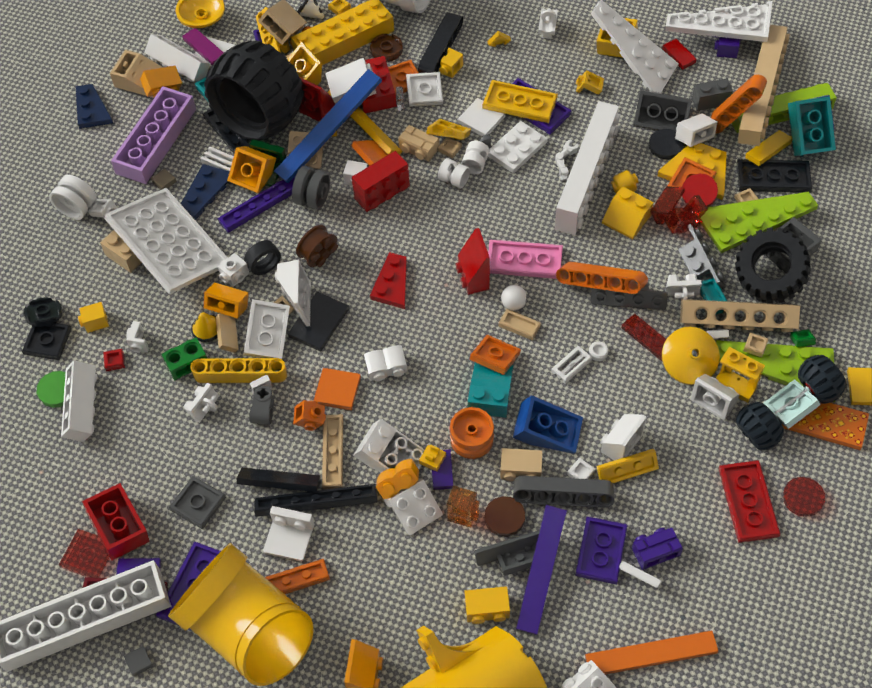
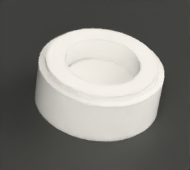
M600 341L594 342L589 347V355L595 361H603L608 356V346Z

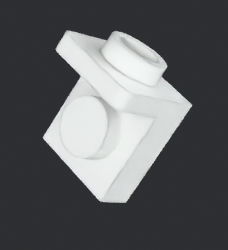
M97 199L89 208L88 213L92 217H103L105 219L106 213L116 210L118 207L111 199Z

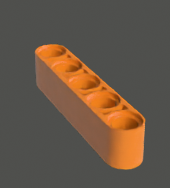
M759 74L753 75L712 112L710 118L717 121L715 134L721 133L762 97L767 84L764 76Z
M567 262L556 272L557 280L563 284L629 294L638 293L648 283V277L641 271L578 262Z

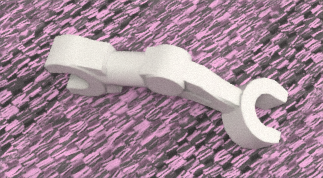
M572 140L566 141L563 151L557 153L555 157L561 181H567V174H569L568 168L564 164L565 157L571 156L579 150V144L571 147Z

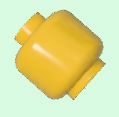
M625 170L613 176L611 185L615 193L622 186L634 192L637 190L636 184L639 183V180L635 173L631 174L630 171Z

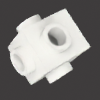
M235 253L223 260L218 266L220 279L224 283L228 282L233 287L250 274L247 263Z

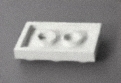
M520 121L489 149L488 157L514 174L547 143V137Z
M252 299L243 355L282 359L289 305Z

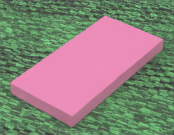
M490 240L488 251L490 274L557 279L556 272L561 268L563 245Z

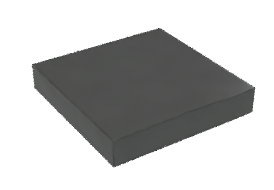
M192 476L169 506V510L203 530L226 499V495Z

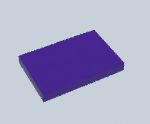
M587 516L575 576L617 585L628 525Z

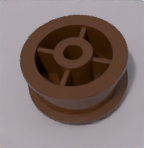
M324 225L314 226L299 241L296 255L299 258L306 259L309 267H322L326 259L338 248L337 236L329 234Z

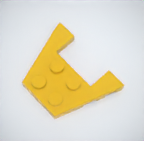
M703 143L692 147L687 145L659 169L657 176L671 181L682 160L686 157L717 172L714 178L718 187L717 199L723 200L727 152Z

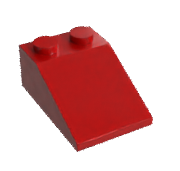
M301 78L304 97L298 112L319 122L333 108L335 102L332 96L322 87Z
M479 228L473 231L458 254V262L455 263L457 273H461L462 276L460 278L462 288H466L468 295L490 290V257Z

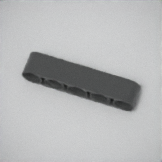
M518 476L514 479L513 498L519 503L605 508L614 504V485L608 480Z

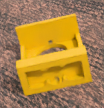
M729 347L720 360L722 367L716 379L723 385L733 388L739 394L738 398L748 403L758 388L765 365ZM732 369L735 370V371H737V372H739V373H741L742 375H744V376H746V377H748V378H750V379L748 380V379H746V378H744V377H742V376H740V375H738V374L732 372Z

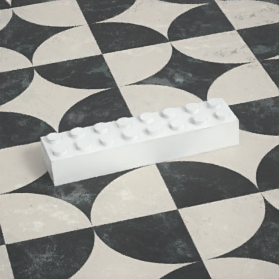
M598 101L556 207L555 230L576 235L577 230L582 228L584 221L582 217L587 215L589 209L587 204L593 199V189L597 188L599 183L598 176L599 174L602 175L604 170L603 162H607L609 156L608 149H612L614 143L613 136H617L619 125H617L621 116L618 113L619 106Z
M154 560L1 620L0 667L9 672L172 607L159 567Z

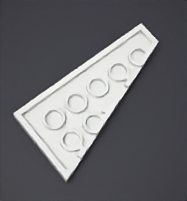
M600 0L591 12V15L601 29L607 31L611 37L610 41L612 44H616L621 50L619 53L632 71L641 77L644 87H648L650 91L661 93L679 63L604 1Z
M768 1L763 5L752 3L751 6L747 7L736 5L714 8V11L707 12L704 9L699 10V13L680 12L668 14L665 31L767 42L772 1Z

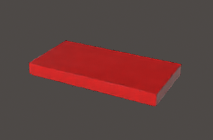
M759 460L719 465L718 469L738 543L780 537L779 527Z

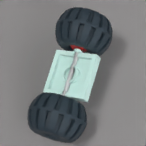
M815 355L806 359L798 370V378L801 384L794 379L764 403L752 402L745 405L738 412L736 417L737 426L758 450H769L781 441L784 435L782 424L789 429L820 406V403H831L843 395L847 386L846 379L840 369L828 357Z

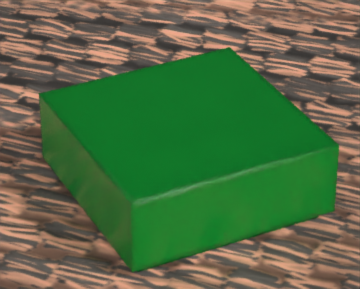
M809 329L790 332V338L796 347L816 345V338Z

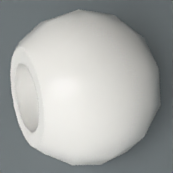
M518 285L506 287L501 295L504 307L511 311H518L523 308L526 303V291Z

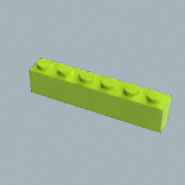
M828 83L776 95L768 125L790 120L788 103L830 95L831 108L833 109L837 97ZM743 114L732 122L736 133H739Z

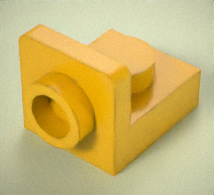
M586 70L576 80V92L580 93L585 88L599 95L602 92L604 78Z

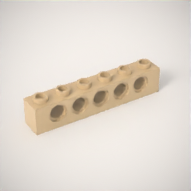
M681 299L680 322L685 323V327H696V324H704V328H715L716 325H723L724 329H735V326H742L743 330H754V327H762L763 331H773L774 328H781L782 332H793V329H799V305ZM699 309H704L706 312L705 317L702 319L696 317V312ZM718 310L725 312V316L721 320H717L715 317ZM737 311H743L744 318L741 321L735 319ZM757 312L763 313V319L760 322H756L754 319V315ZM780 312L783 318L781 322L776 323L774 315Z

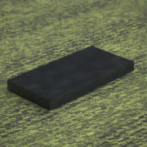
M737 159L739 191L751 188L752 191L812 192L809 161L767 160L758 166L748 159Z

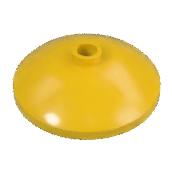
M179 0L175 12L177 19L183 25L191 28H206L221 19L225 6L223 0Z
M680 328L671 333L664 342L662 348L663 365L668 374L680 383L694 385L695 380L704 374L712 377L719 365L720 354L717 343L709 333L700 328ZM693 350L697 352V357L692 355Z

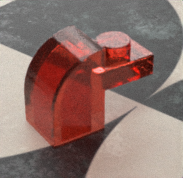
M694 195L684 208H673L664 219V222L672 234H682L690 231L687 226L689 224L694 228L699 226L703 222L701 217L708 208L699 195Z

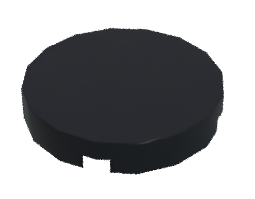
M660 129L651 135L649 149L658 158L670 160L683 150L684 143L675 139L676 131Z
M43 297L29 302L30 305L25 306L23 313L28 324L36 327H45L56 323L61 318L63 310L59 301Z

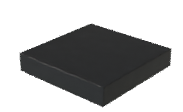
M59 323L45 327L32 326L22 353L29 356L60 360L72 330L71 326Z

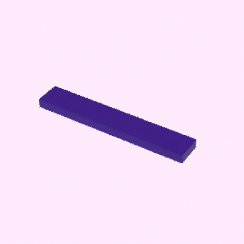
M296 175L289 183L281 180L217 218L218 222L229 233L290 197Z
M549 505L545 506L516 630L534 635L538 634L567 510Z

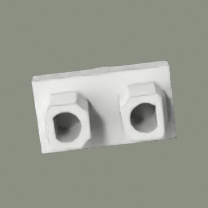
M541 8L538 34H542V38L551 39L552 35H555L558 10Z
M676 274L669 275L665 292H668V296H675V298H694V295L700 294L702 282L697 279L696 274L686 275L685 281H679V277Z
M206 383L204 387L198 386L195 390L194 395L196 398L194 401H187L183 406L186 412L199 423L209 410L215 412L218 409L215 402L219 394L215 392L210 383Z

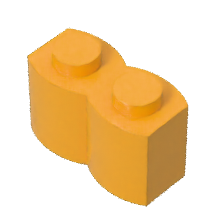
M412 459L403 460L395 468L387 469L379 474L376 489L383 499L394 497L401 489L410 488L419 480V469Z

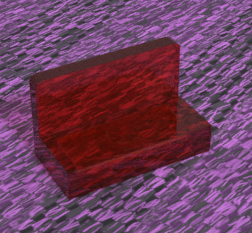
M665 187L650 211L657 225L664 224L685 192L684 187Z

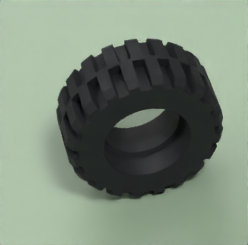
M773 227L767 228L766 232H762V230L756 231L757 235L754 237L752 235L748 236L747 243L742 242L740 245L741 251L737 252V262H735L737 276L743 289L751 297L755 296L758 301L767 300V303L772 304L774 300L782 303L785 302L784 299L787 297L789 299L794 298L796 292L800 293L804 289L803 285L808 283L809 274L811 273L808 249L806 245H803L801 238H796L795 233L791 231L785 233L783 228L773 231ZM777 251L789 256L791 269L782 278L766 280L757 275L755 264L762 255Z

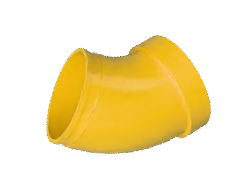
M229 543L190 585L172 608L168 617L185 631L191 629L251 684L256 686L270 685L283 679L302 661L313 638V622L305 611L246 562L248 557L232 543Z

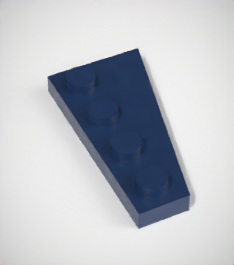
M205 164L201 166L181 202V205L195 221L205 211L204 208L215 200V196L226 188V184L229 182L227 180L230 171Z

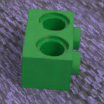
M197 337L187 340L175 348H170L161 354L174 381L192 373L190 366L194 360L207 359L206 353Z

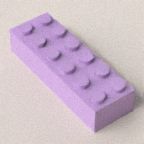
M162 86L112 158L111 163L115 174L147 184L196 111L192 95Z

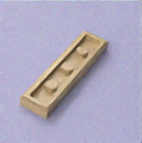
M343 414L326 415L323 424V489L343 488Z

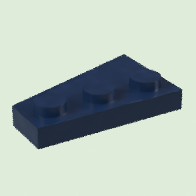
M93 84L75 86L79 129L113 124V120Z

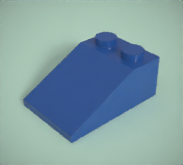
M531 395L520 404L513 438L529 445L574 454L578 445L583 417Z

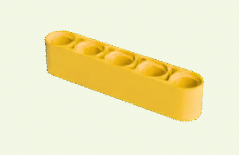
M279 358L196 359L190 366L193 377L198 383H250L265 375H268L271 383H280L287 378L285 362Z

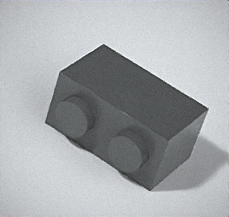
M728 78L694 84L692 99L696 110L700 111L719 107L733 94V89Z

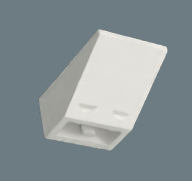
M379 419L372 424L353 456L379 472L395 468L398 463L406 459H412L417 468L420 469L422 465L419 464V459L424 449L383 419Z

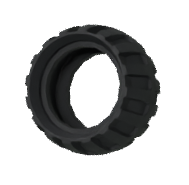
M262 41L243 42L224 52L211 67L204 83L205 97L208 99L211 110L214 111L220 122L224 123L230 131L240 135L242 138L257 141L268 139L285 129L297 115L304 97L303 83L294 65L286 59L287 57L283 53L278 52L275 47L269 44L262 43Z

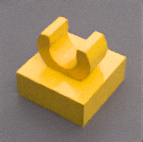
M428 444L419 459V464L437 472L446 457V452L434 445Z

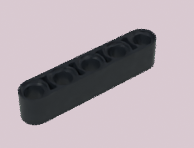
M446 12L419 62V73L439 71L442 57L447 55V49L452 47L462 28L463 16Z

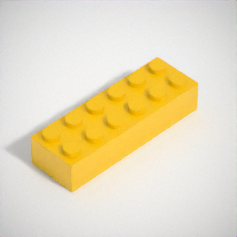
M369 0L292 36L293 52L303 42L320 60L322 65H325L370 43L378 35L393 32L394 19L392 14L379 0Z

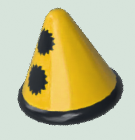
M201 312L191 327L193 337H197L198 341L210 342L218 338L216 316Z

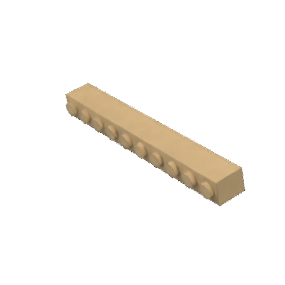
M770 25L768 41L762 43L754 75L764 76L767 84L762 97L743 113L738 136V143L760 146L761 139H765L766 128L768 127L782 71V64L784 63L787 44L790 38V34H787L788 27Z

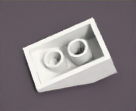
M299 259L277 264V272H275L276 282L280 283L283 295L287 296L306 327L310 326L311 282Z

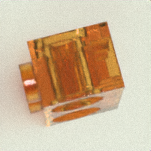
M453 486L447 501V521L471 528L473 521L477 522L480 513L478 509L480 501L477 500V492Z

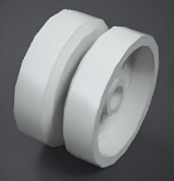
M65 175L59 181L58 186L49 194V200L62 214L75 220H81L88 212V208L97 200L95 191L85 181L73 175Z

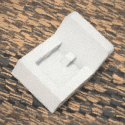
M133 321L131 328L127 330V344L130 350L134 352H148L147 342L142 339L144 330L141 323Z

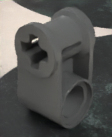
M263 385L255 389L249 414L250 423L270 425L272 422L274 398L268 386Z

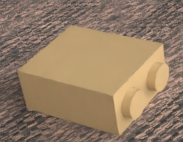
M281 0L267 9L258 20L281 45L290 40L292 36L298 34L307 23L285 0Z

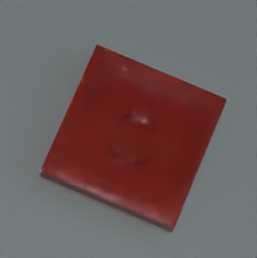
M78 529L59 566L85 577L99 578L109 559V555L98 535Z

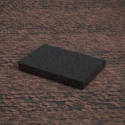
M316 292L310 303V326L306 327L299 317L289 331L288 337L321 352L348 312L349 305Z

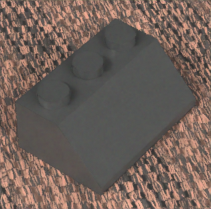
M641 89L633 125L676 131L678 122L689 119L693 99Z

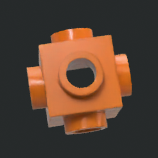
M304 400L294 408L293 424L304 427L305 430H316L325 422V406L318 404L316 401Z

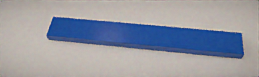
M368 69L274 172L285 182L289 183L298 173L299 169L316 154L382 82V79Z

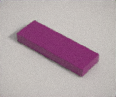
M196 28L182 36L183 40L206 61L211 63L212 66L224 53Z

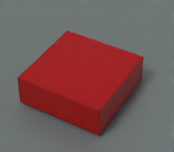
M123 349L103 352L106 371L125 368Z

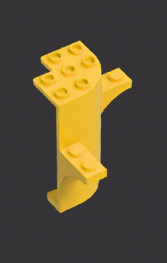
M424 625L416 631L419 636L418 643L428 656L426 661L430 669L401 687L547 688L531 656L527 657L522 650L523 646L503 629L495 626L467 644L449 646L442 644L434 632Z

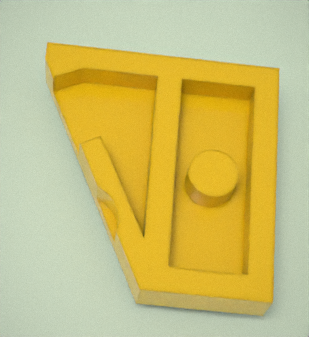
M438 119L427 127L426 133L464 140L470 135L471 128Z

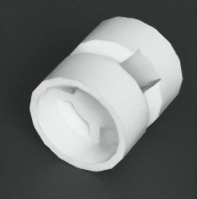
M480 141L469 142L461 164L470 167V174L482 173L485 161L489 155V147Z
M449 158L442 162L438 171L439 180L446 183L451 181L453 186L460 189L465 186L470 176V167L463 164L457 165L456 161Z

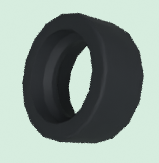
M263 240L248 249L244 261L254 275H264L277 266L281 259V253L274 243L269 240ZM267 254L264 259L257 262L262 256Z

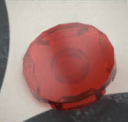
M793 478L784 488V504L792 513L798 516H813L821 511L825 503V493L822 486L811 478Z

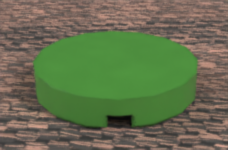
M53 371L40 379L36 393L44 405L52 408L63 406L66 372Z

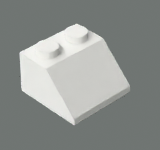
M704 374L695 380L690 400L725 420L736 405L739 394L733 388L720 383L716 378Z
M624 414L620 420L616 419L611 427L612 431L609 434L606 433L600 442L602 444L601 453L613 460L627 457L643 436L647 417L644 415Z

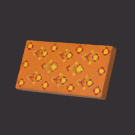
M820 403V406L789 429L783 424L782 426L787 430L861 450L869 413L834 403Z

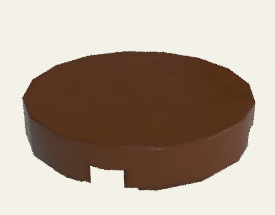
M381 34L371 41L370 51L374 58L385 56L386 62H390L401 56L403 42L396 35Z
M501 496L488 503L485 509L484 520L487 528L492 533L508 537L515 535L522 529L525 522V510L523 505L515 501L514 498Z

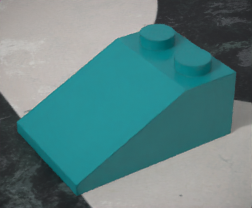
M475 362L469 389L468 408H480L490 416L507 418L514 365H511L505 375Z

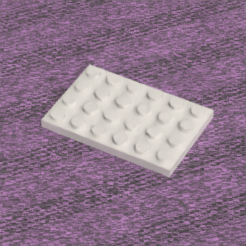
M167 188L105 214V220L168 294L174 293L219 271L218 266L223 260L228 258Z

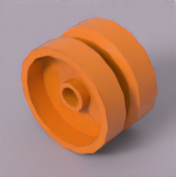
M474 407L464 408L455 413L450 422V442L453 450L458 455L468 459L483 457L490 451L494 440V424L490 415L486 411Z

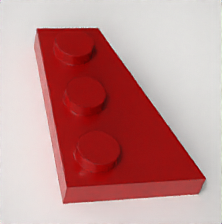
M389 252L370 294V300L405 309L406 256Z

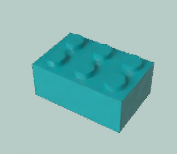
M830 96L788 103L794 156L836 150Z

